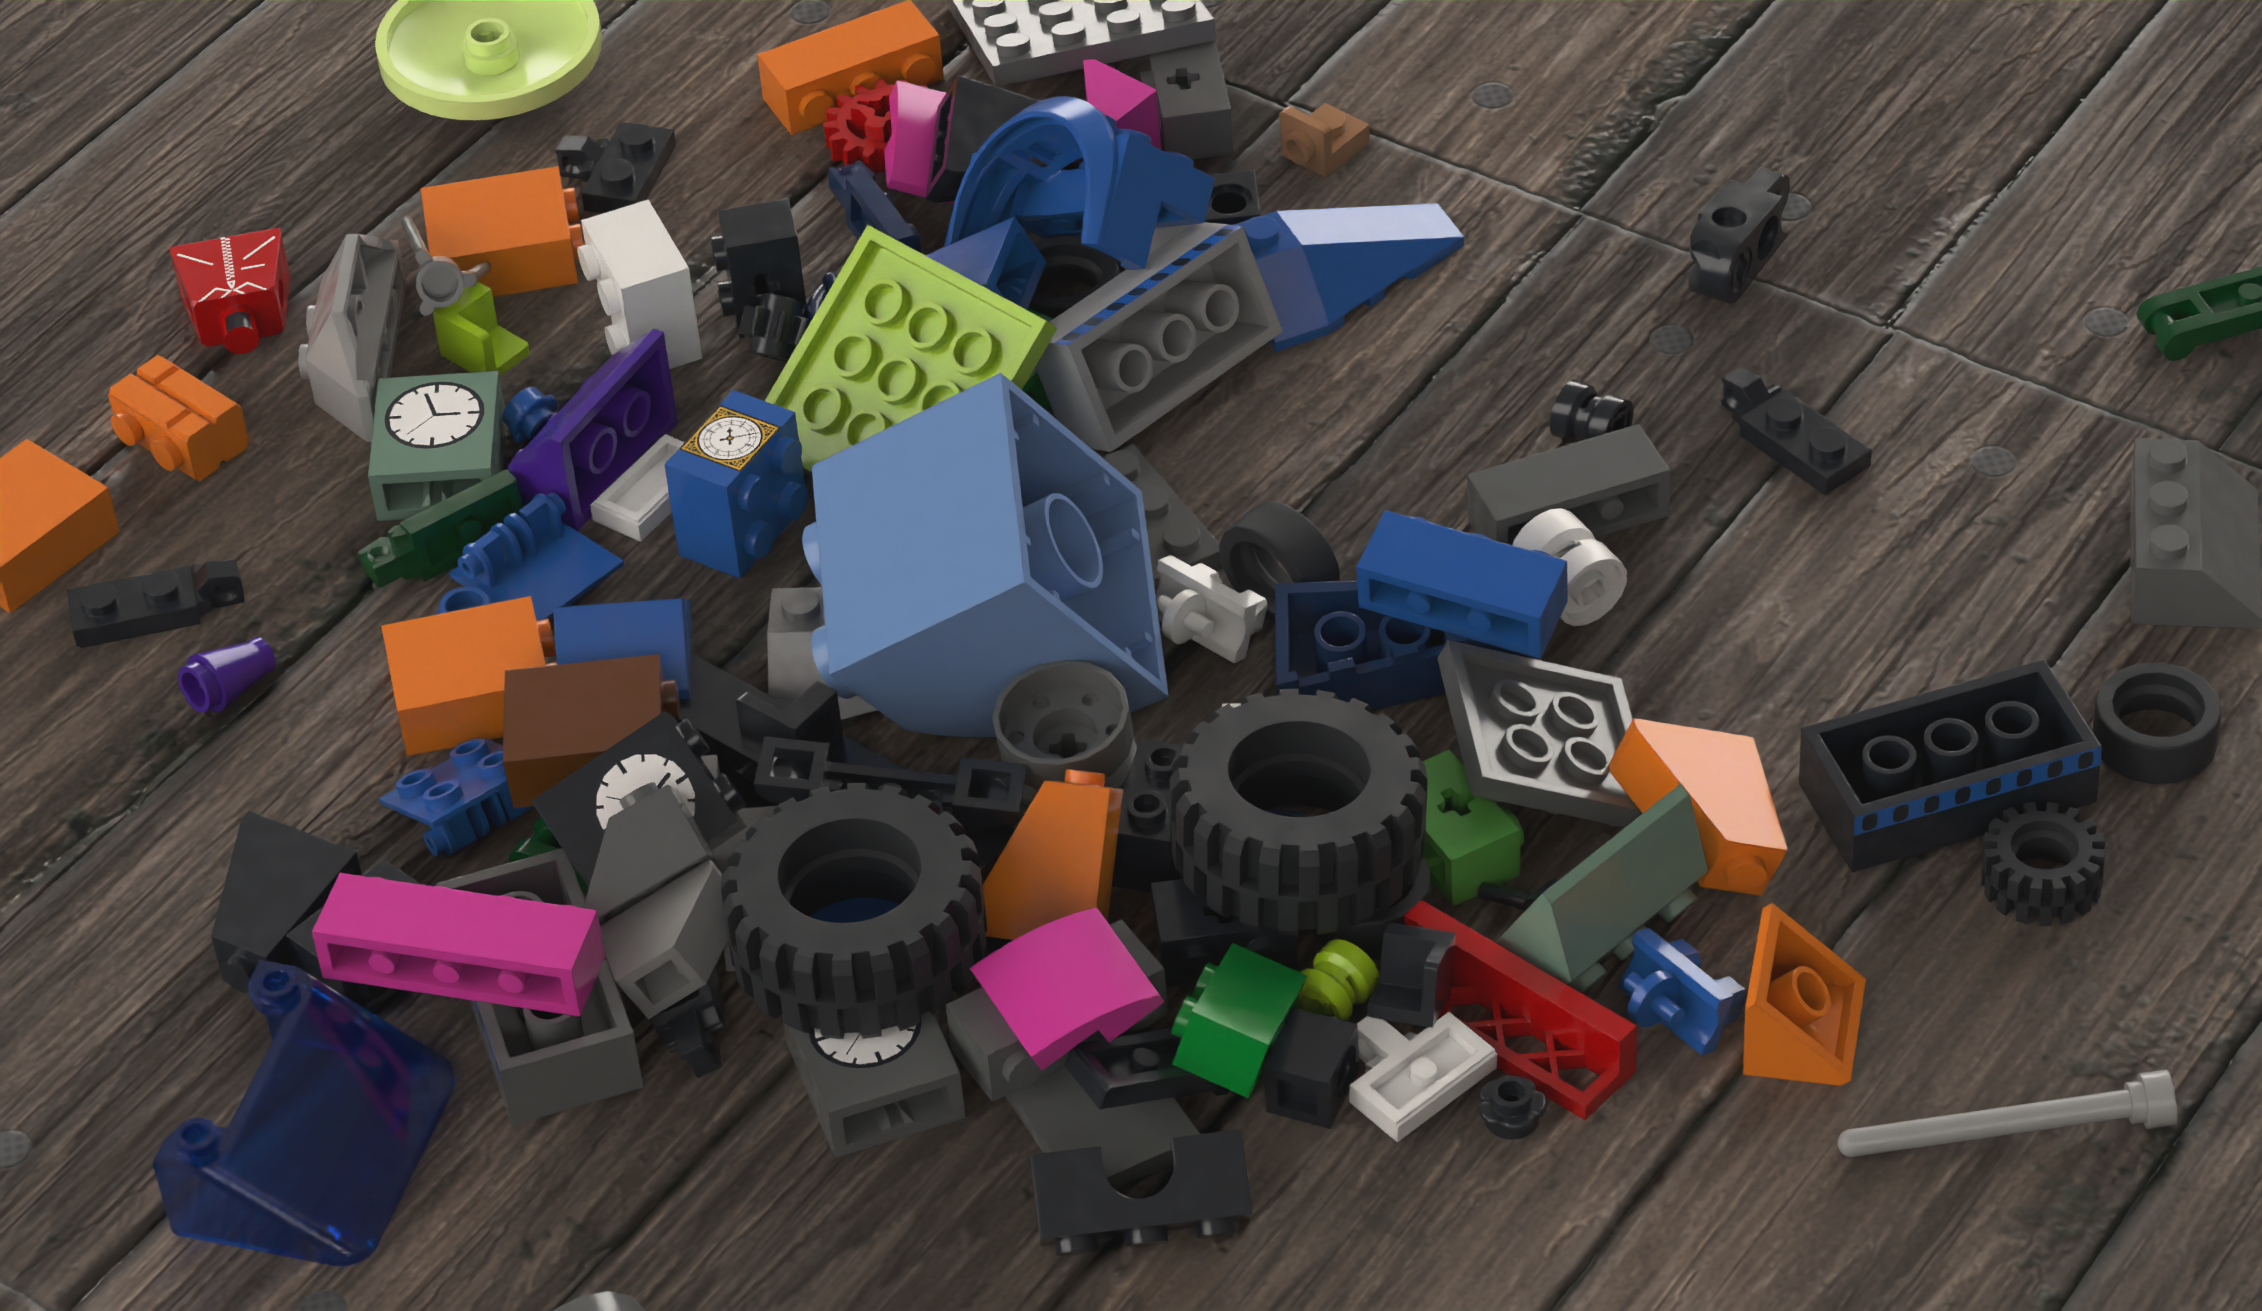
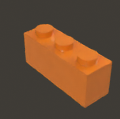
M906 0L757 54L763 100L791 135L827 122V108H838L836 97L840 94L850 97L856 96V85L860 84L868 90L876 89V82L881 79L885 81L886 85H895L897 80L900 81L902 79L907 80V83L917 86H928L944 80L940 36L911 0Z

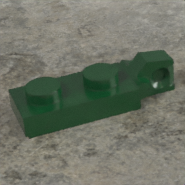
M505 469L400 522V525H395L387 532L388 537H380L358 551L364 573L381 588L401 577L404 580L420 576L425 582L457 566L458 558L463 556L464 546L476 542L490 532L491 527L496 523L504 524V518L510 513L520 516L519 510L524 505L517 479Z

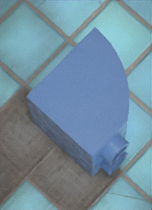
M1002 373L812 465L816 522L805 527L802 543L807 562L813 574L822 585L825 625L813 632L811 648L821 677L827 686L837 691L839 697L850 699L858 695L904 730L957 737H996L992 715L997 698L1015 677L1037 665L1055 661L1089 662L1111 672L1125 688L1130 713L1169 697L1142 491Z

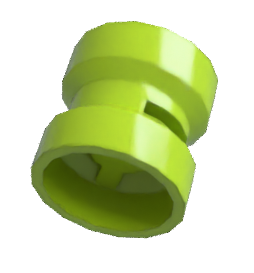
M1334 939L1328 941L1313 959V969L1308 968L1300 972L1307 975V979L1296 1008L1320 1015H1331L1340 1020L1348 1021L1353 1014L1352 1005L1364 1003L1379 984L1380 975L1374 962L1358 946L1346 940Z

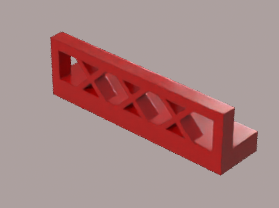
M1423 900L1418 902L1404 915L1405 925L1456 933L1451 996L1438 1019L1448 1012L1452 1014L1451 1006L1479 1004L1491 1011L1492 1020L1472 1022L1459 1020L1495 1049L1498 1069L1508 1075L1521 1076L1532 1080L1536 1085V1091H1541L1545 1097L1583 1120L1588 1119L1636 1072L1637 1026ZM1533 1036L1545 1043L1546 1052L1518 1054L1505 1046L1504 1038ZM1587 1068L1599 1075V1077L1582 1092L1560 1079L1558 1070Z

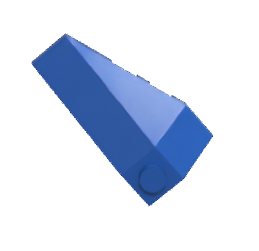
M1438 203L1275 211L1235 224L1243 226L1283 330L1282 333L1269 341L1275 352L1332 333L1345 324L1344 315L1360 304L1365 303L1369 307L1375 305L1385 298L1384 289L1400 278H1416L1464 246V236Z

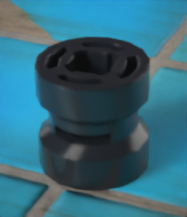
M1573 379L1562 388L1556 398L1550 416V432L1555 437L1573 443L1577 440L1583 441L1632 425L1634 407L1630 400L1614 394H1609L1605 397L1597 394L1594 386Z

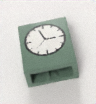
M498 371L378 379L368 471L377 521L408 519L502 471L506 425L502 421L505 404Z

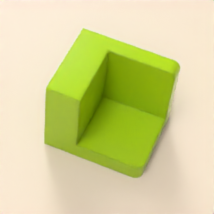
M478 281L474 286L464 287L460 298L454 304L447 307H436L432 312L441 356L470 373L498 371L500 377L530 354L528 342L498 325L492 290Z

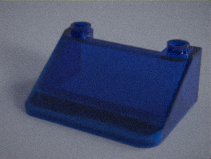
M260 960L249 980L248 990L255 1009L267 1016L273 1041L227 1128L215 1126L211 1120L206 1118H192L183 1122L176 1131L164 1140L152 1162L171 1231L177 1236L332 1266L353 1265L365 1260L376 1250L455 1088L454 1071L451 1063L444 1056L304 970L291 965Z

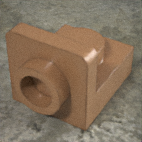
M1327 103L1321 105L1310 115L1291 106L1280 112L1282 156L1324 177L1330 175L1370 143L1369 124Z

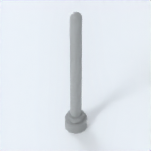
M2167 1069L2138 1073L2136 1081L2125 1082L2124 1090L1848 1129L1840 1134L1838 1148L1845 1156L1857 1157L2129 1118L2131 1124L2144 1123L2146 1129L2172 1126L2177 1124L2176 1096L2173 1082Z

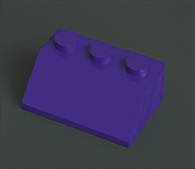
M652 329L612 355L593 376L588 377L584 381L580 390L559 412L554 413L550 417L546 426L524 449L519 450L508 465V469L517 479L524 506L529 504L531 499L539 493L547 495L550 492H554L562 499L566 507V512L561 515V521L574 530L579 531L592 517L590 505L663 435H667L677 425L678 419L664 332Z

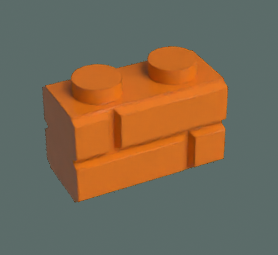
M156 355L137 368L135 376L130 373L110 387L108 397L113 413L110 421L116 435L128 446L138 443L149 450L159 465L167 471H173L177 468L200 482L219 469L221 461L227 463L247 449L249 438L241 406L164 357Z

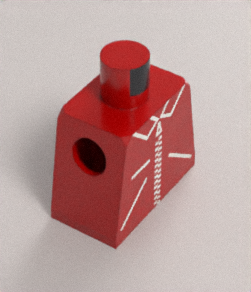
M280 227L170 247L180 296L202 345L210 347L224 344L226 349L232 353L246 354L258 346L260 337L276 335L285 329L290 271Z

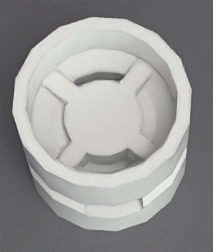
M1562 508L1545 511L1529 521L1515 537L1512 546L1527 550L1543 551L1552 557L1567 561L1568 602L1560 617L1565 623L1572 626H1580L1594 622L1611 610L1622 596L1627 583L1626 568L1602 542L1595 539L1592 532L1572 512Z

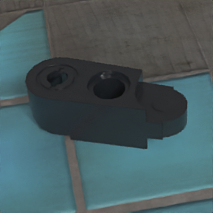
M1760 167L1746 184L1729 179L1698 213V222L1694 225L1690 235L1691 259L1695 262L1688 276V289L1690 291L1729 304L1735 303L1743 295L1788 236V233L1783 232L1781 227V216L1790 190V179L1787 175Z

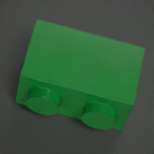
M1232 943L1219 966L1210 962L1206 964L1197 982L1193 996L1186 997L1177 1015L1171 1034L1182 1039L1172 1065L1249 1098L1264 1071L1263 1066L1292 1008H1296L1307 975Z

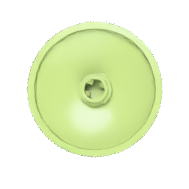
M398 0L385 14L379 25L375 47L381 77L385 85L399 100L408 106L442 118L490 120L514 116L540 108L575 88L590 73L598 60L602 46V32L598 10L593 0Z

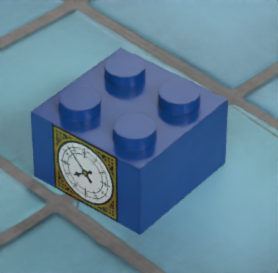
M733 390L664 464L679 556L741 579L758 559L763 558L769 552L773 542L783 530L803 514L808 504V489L805 486L801 458L802 444L799 441L795 412Z

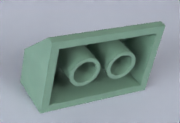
M1679 784L1543 892L1495 943L1583 994L1607 973L1600 962L1613 952L1621 961L1634 952L1632 940L1635 932L1647 929L1645 926L1657 916H1660L1666 924H1669L1698 899L1690 888L1708 872V867L1689 793Z

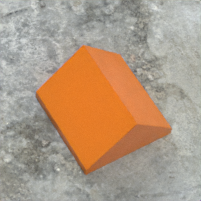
M1773 903L1762 908L1745 1007L1743 1075L1842 1086L1851 1081L1866 978Z

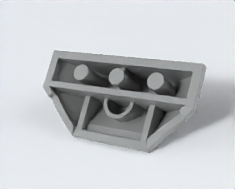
M346 234L321 279L316 305H309L307 308L306 325L309 342L308 344H301L299 347V372L302 380L310 379L316 405L366 442H372L378 379L390 378L407 283L398 240L381 239L361 234Z

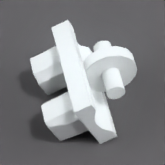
M1172 555L1160 559L1157 566L1159 586L1156 592L1158 618L1162 622L1161 631L1163 636L1176 644H1183L1192 639L1233 663L1245 659L1250 636L1263 628L1267 609L1266 598L1251 590H1246L1242 593L1236 592L1222 584L1218 572L1203 563L1190 566Z

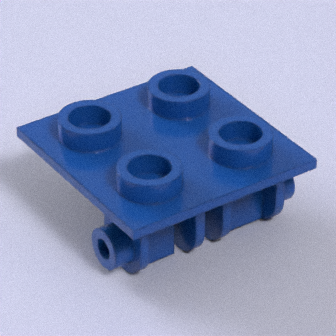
M550 492L547 495L541 493L535 495L529 504L519 510L520 516L510 513L504 518V524L496 523L491 527L490 532L476 542L464 546L463 556L458 558L459 566L449 572L450 578L464 587H476L483 590L494 603L531 596L536 621L544 619L551 620L554 617V607L570 606L623 567L624 561L562 522L561 515L566 512L565 504L556 493Z
M476 738L463 742L451 750L450 759L432 769L415 770L401 777L395 784L396 789L378 798L379 803L428 825L430 830L423 833V839L433 855L437 856L443 852L447 855H452L478 840L475 832L481 837L490 833V826L486 816L493 825L499 828L506 824V819L511 821L528 810L535 808V806L513 808L503 765V745L486 738Z

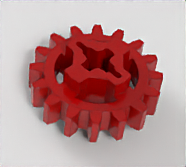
M883 79L877 80L876 89L868 90L860 84L856 85V96L850 97L840 94L836 97L838 108H827V122L823 123L826 148H830L833 162L844 160L846 166L860 160L875 174L877 172H886L884 150L892 135L889 97L894 85H886Z

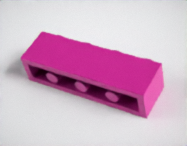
M339 873L312 930L323 978L573 1016H581L606 957L597 910Z

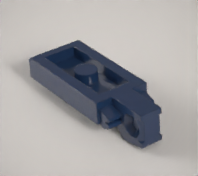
M860 160L855 161L854 164L838 168H828L829 188L845 208L846 225L857 240L861 237L866 226L869 225L921 253V243L916 228L912 223L904 221L896 210L891 195L887 191L882 192L875 183V173Z

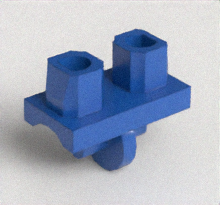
M1650 928L1635 932L1632 940L1634 947L1633 958L1618 984V988L1630 997L1627 1009L1629 1017L1642 1027H1651L1661 1022L1701 1056L1716 1051L1723 1027L1737 1021L1746 998L1745 988L1730 976L1717 980L1711 978L1700 969L1702 963L1698 951L1683 939L1668 943Z

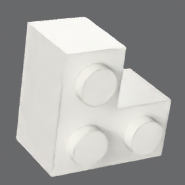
M641 201L581 220L585 245L577 248L578 257L586 279L588 281L597 279V289L606 314L608 316L611 315L612 325L605 327V336L611 354L614 355L650 330L657 329L664 332L670 369L703 359L689 267L650 201Z

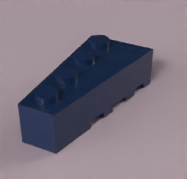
M1357 580L1275 583L1277 696L1279 691L1284 689H1299V694L1316 695L1317 690L1335 693L1337 700L1348 703L1352 698L1369 704L1373 710L1444 694L1446 692L1437 658L1448 640L1535 659L1532 656L1359 608Z

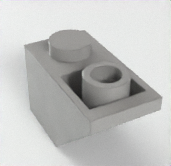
M710 859L600 926L605 955L616 983L648 1019L706 985L728 941L721 895L723 874Z

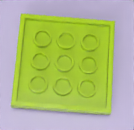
M867 225L765 401L795 412L799 441L802 444V466L812 472V465L999 373H1002L1022 390L1058 328L1043 318Z

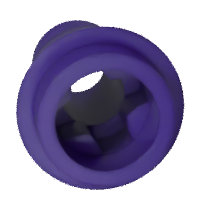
M255 637L244 643L193 654L188 658L187 665L179 669V686L186 701L196 711L200 713L209 710L221 712L262 676L272 672L276 667V659L269 644L261 637Z

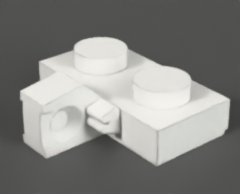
M1450 1012L1438 1019L1433 1028L1428 1027L1418 1035L1410 1031L1404 1036L1384 1019L1367 1016L1357 1023L1359 1058L1366 1063L1365 1067L1367 1069H1365L1366 1073L1350 1084L1349 1102L1391 1138L1399 1142L1494 1071L1497 1067V1053L1491 1045Z

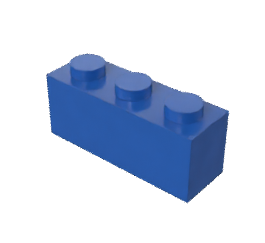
M1387 510L1384 511L1356 566L1359 608L1541 659L1568 602L1566 560L1552 557L1543 551L1523 549L1491 540L1482 534L1458 531L1433 524L1421 517H1408Z

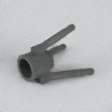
M409 216L402 218L403 230L420 265L416 273V290L422 300L410 312L411 318L418 320L424 316L431 315L435 307H447L454 304L460 298L464 287L474 286L477 280L490 272L491 264L489 262H482L468 271H461L459 265L445 256L432 257L412 218Z

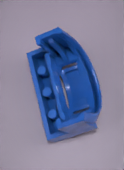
M1069 96L1048 98L1016 114L999 127L985 141L977 153H972L970 165L957 192L944 247L1015 216L1023 229L1043 239L1058 236H1082L1081 244L1097 249L1121 261V267L1128 270L1145 269L1155 228L1202 224L1205 222L1215 178L1194 168V161L1191 158L1175 152H1164L1151 145V138L1148 135L1135 130L1117 128L1115 119L1103 114L1095 106L1082 99ZM1032 157L1046 163L1047 166L1041 167L1031 162ZM1083 157L1084 162L1080 163L1079 169H1062Z

